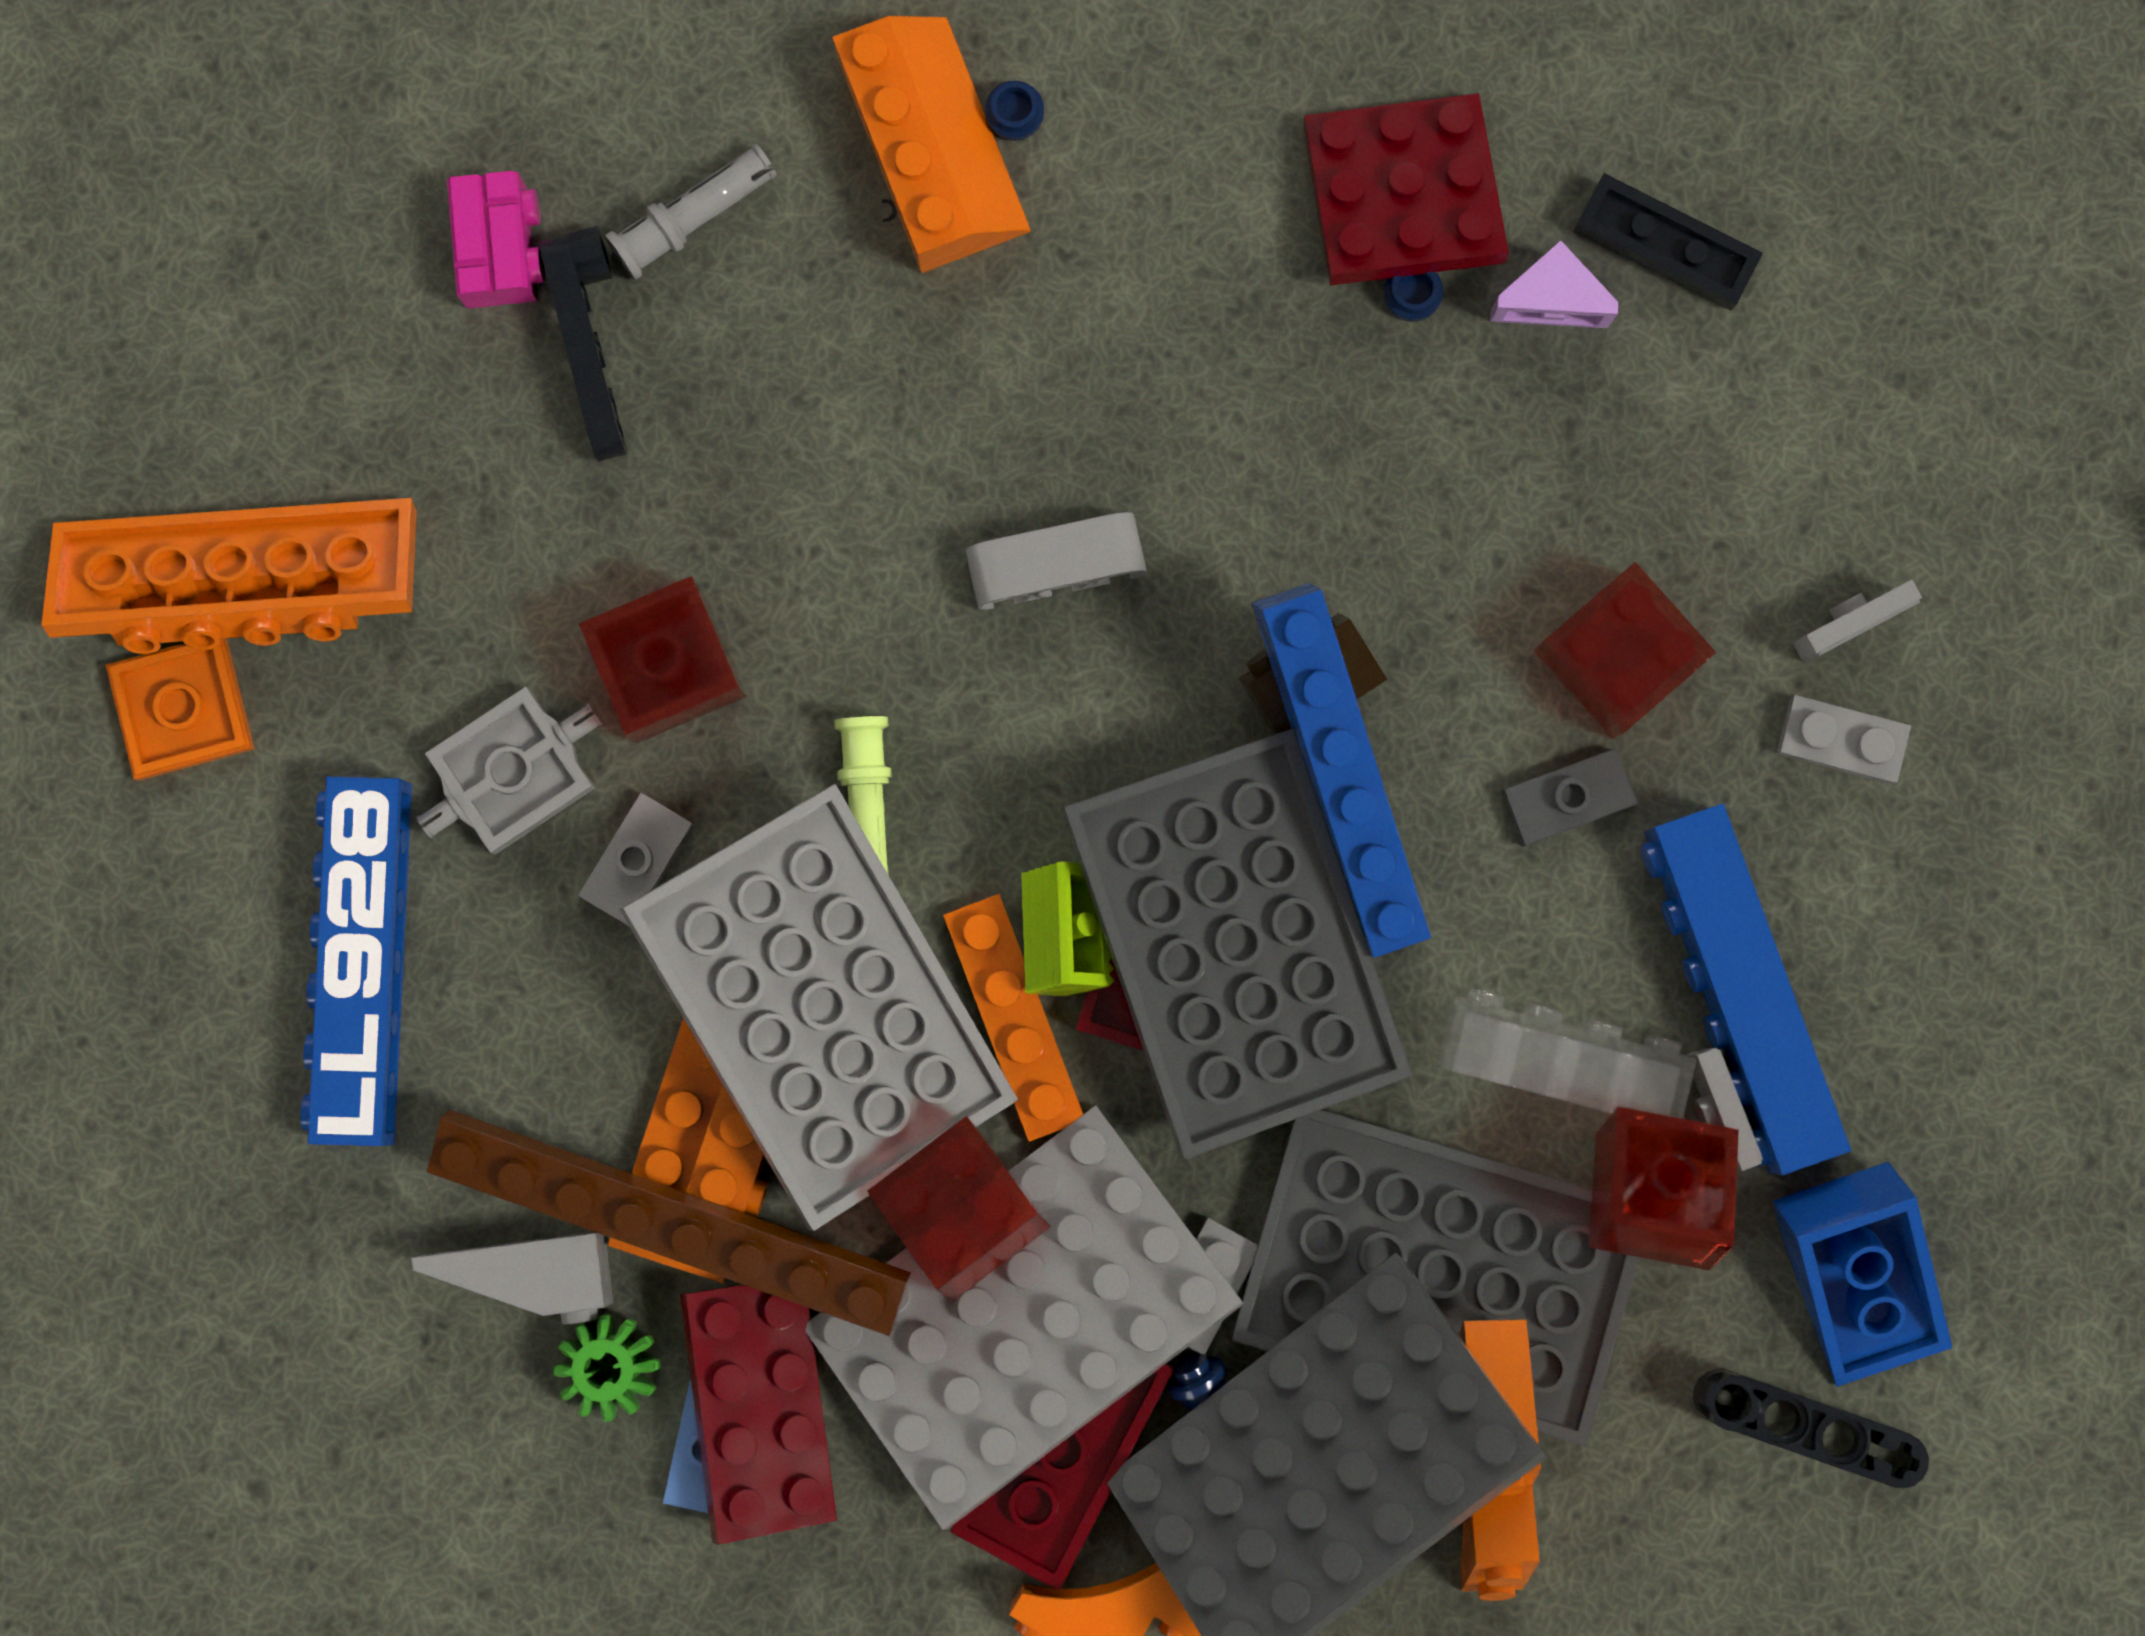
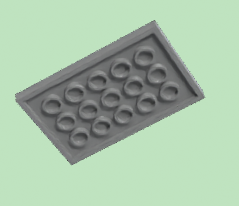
M836 784L825 788L619 909L808 1230L815 1231L1018 1100Z
M1095 1105L886 1263L911 1272L894 1328L889 1336L822 1312L807 1322L806 1333L942 1530H948L1244 1303Z

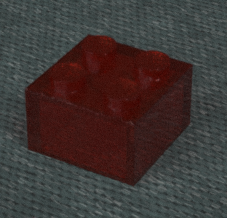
M1636 562L1534 649L1535 653L1612 739L1630 729L1716 654L1715 650Z
M692 576L579 623L624 734L636 744L747 697L702 589Z
M1617 1106L1596 1133L1588 1248L1710 1270L1734 1246L1739 1129Z
M965 1116L867 1190L936 1290L952 1302L1051 1227L988 1139L968 1116Z

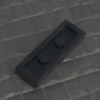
M1603 173L1573 230L1731 311L1741 298L1763 252L1606 173Z

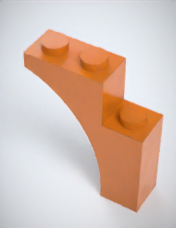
M1527 1320L1464 1321L1459 1333L1460 1338L1539 1444ZM1541 1463L1463 1522L1460 1558L1461 1592L1478 1591L1479 1599L1498 1601L1514 1598L1516 1596L1515 1590H1523L1540 1562L1532 1485L1541 1470Z
M1156 1562L1128 1577L1086 1588L1060 1589L1058 1591L1054 1588H1044L1023 1583L1010 1604L1009 1615L1017 1620L1014 1628L1022 1636H1144L1154 1617L1162 1621L1158 1629L1166 1636H1201Z

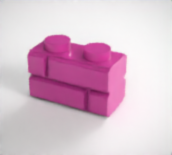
M514 171L485 173L484 176L474 174L449 177L447 179L457 297L466 308L536 302V284L545 283L546 271L540 247H532L531 226L540 225L541 221L536 190H527V186L519 173Z

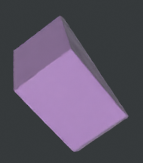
M1560 241L1497 297L1490 310V322L1608 328L1618 315V301L1569 248Z

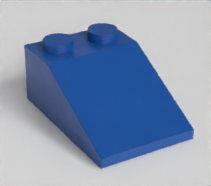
M1889 1161L1772 1201L1784 1246L1836 1387L1953 1348L1917 1198Z

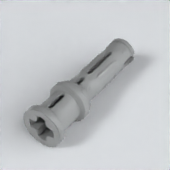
M754 144L748 151L664 206L661 202L658 204L652 203L646 207L647 215L618 234L610 231L604 235L605 239L628 274L636 281L642 277V269L670 250L675 253L684 248L683 245L687 243L685 236L770 179L776 178V171L772 166L769 167L771 162L757 144Z

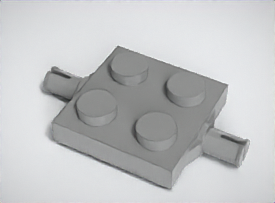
M524 687L425 753L441 778L446 799L421 816L416 817L419 824L424 826L422 829L430 838H433L435 834L460 818L475 829L491 854H498L595 789V786L578 762L573 743L603 724L596 715L597 713L588 703L585 707L559 723L546 714L532 691L527 687Z

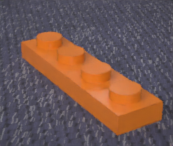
M1000 894L944 914L943 917L1001 1070L1018 1098L1014 1104L1028 1141H1033L1068 1127L1080 1118L1083 1112L1039 996L1037 994L1025 993L1024 957Z

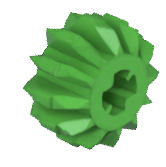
M603 1314L599 1317L597 1332L588 1322H581L575 1326L576 1335L580 1343L570 1339L561 1341L558 1349L562 1354L572 1359L573 1362H564L554 1367V1375L558 1377L572 1376L573 1383L565 1387L560 1392V1396L566 1401L580 1392L584 1398L579 1405V1415L583 1417L588 1416L599 1402L603 1421H612L616 1418L618 1403L630 1415L639 1410V1400L634 1392L645 1396H650L654 1393L656 1385L650 1379L640 1374L657 1371L661 1368V1360L654 1357L641 1359L640 1352L651 1347L655 1341L651 1335H646L635 1343L629 1340L636 1329L637 1322L631 1318L625 1320L617 1334H614L615 1324L612 1315ZM610 1353L618 1360V1363L613 1365V1368H621L620 1376L614 1375L604 1382L596 1375L601 1370V1367L594 1368L593 1363L594 1359L600 1360Z

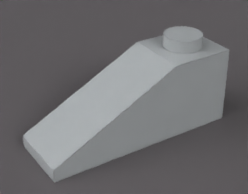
M596 1232L430 1253L411 1258L413 1271L542 1316L561 1313L562 1324L599 1319L598 1308H604L613 1303L606 1236Z

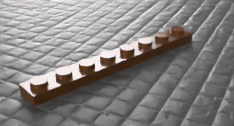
M450 1109L439 1121L427 1173L887 1336L891 1334L911 1275L909 1271Z

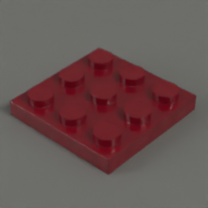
M1479 93L1304 115L1303 125L1330 286L1506 263L1509 250Z

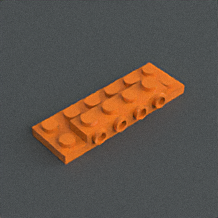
M412 498L53 523L41 626L49 638L111 634L118 646L123 645L128 651L137 654L155 653L160 649L161 643L183 641L187 646L194 649L210 650L218 647L222 638L244 637L245 640L255 645L268 646L278 643L281 640V634L304 633L307 637L316 641H333L341 636V630L358 629L359 616L412 612L417 510Z
M683 1018L631 1174L747 1215L758 1217L769 1186V1182L759 1179L766 1157ZM611 1237L607 1245L722 1284L726 1281V1278Z

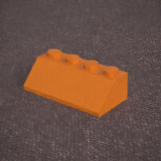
M886 16L832 37L842 73L921 273L1031 232L947 17Z

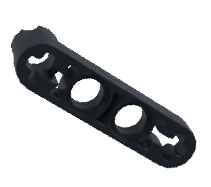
M595 226L542 240L539 245L586 430L597 461L600 462L627 455L628 450L612 387L608 388L602 368L606 367L599 337L597 331H593L588 312L592 310L585 285L613 278L599 227Z
M1715 1369L1708 1371L1698 1379L1694 1386L1693 1401L1696 1410L1703 1418L1724 1430L1737 1432L1891 1487L1905 1489L1915 1486L1924 1478L1928 1471L1929 1456L1926 1447L1920 1439L1891 1426L1730 1370ZM1730 1385V1392L1744 1399L1743 1407L1739 1410L1731 1406H1725L1721 1415H1719L1716 1411L1715 1396L1722 1387ZM1754 1389L1761 1390L1762 1392L1758 1398L1753 1393ZM1780 1400L1788 1401L1795 1409L1796 1423L1786 1434H1772L1765 1424V1412L1774 1402ZM1836 1421H1846L1854 1432V1443L1851 1449L1841 1455L1830 1454L1823 1442L1826 1428ZM1751 1422L1750 1427L1743 1425L1744 1423ZM1875 1430L1878 1432L1871 1443L1892 1451H1897L1900 1443L1905 1442L1904 1453L1913 1457L1910 1468L1899 1467L1896 1474L1891 1475L1892 1465L1871 1455H1867V1467L1860 1466L1870 1448V1431Z

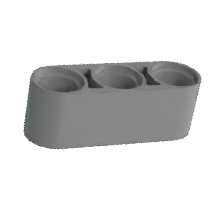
M1131 512L1109 514L988 540L972 545L965 550L977 608L980 610L994 609L993 603L1003 600L1014 599V604L1050 597L1052 596L1051 590L1072 586V591H1078L1110 584V577L1130 574V578L1133 579L1147 573L1135 515Z

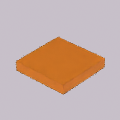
M222 638L220 645L210 650L194 649L183 643L158 650L155 653L143 654L106 664L134 780L141 781L255 750L227 638Z

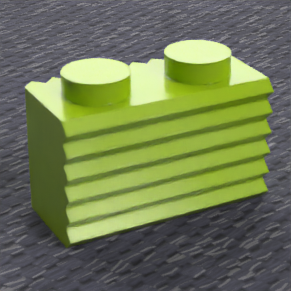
M1065 861L1056 862V864H1049V866L1021 872L1025 993L1070 996L1109 987L1114 982L1109 975L1114 969L1109 963L1112 957L1108 950L1109 948L1080 864Z

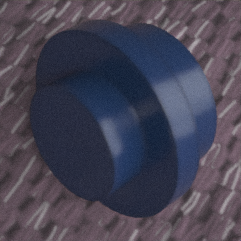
M1021 81L1004 82L994 88L987 98L985 105L986 120L991 130L999 137L1010 141L1023 140L1032 136L1040 128L1044 118V104L1038 91L1031 85Z
M1426 272V274L1403 277L1395 276L1394 278L1386 279L1383 297L1387 308L1394 316L1404 321L1417 322L1427 319L1438 309L1443 297V285L1437 272Z
M1200 1353L1188 1356L1175 1365L1173 1375L1167 1383V1389L1171 1397L1181 1401L1185 1409L1193 1410L1226 1384L1224 1379L1226 1368L1222 1360L1215 1356L1206 1357Z

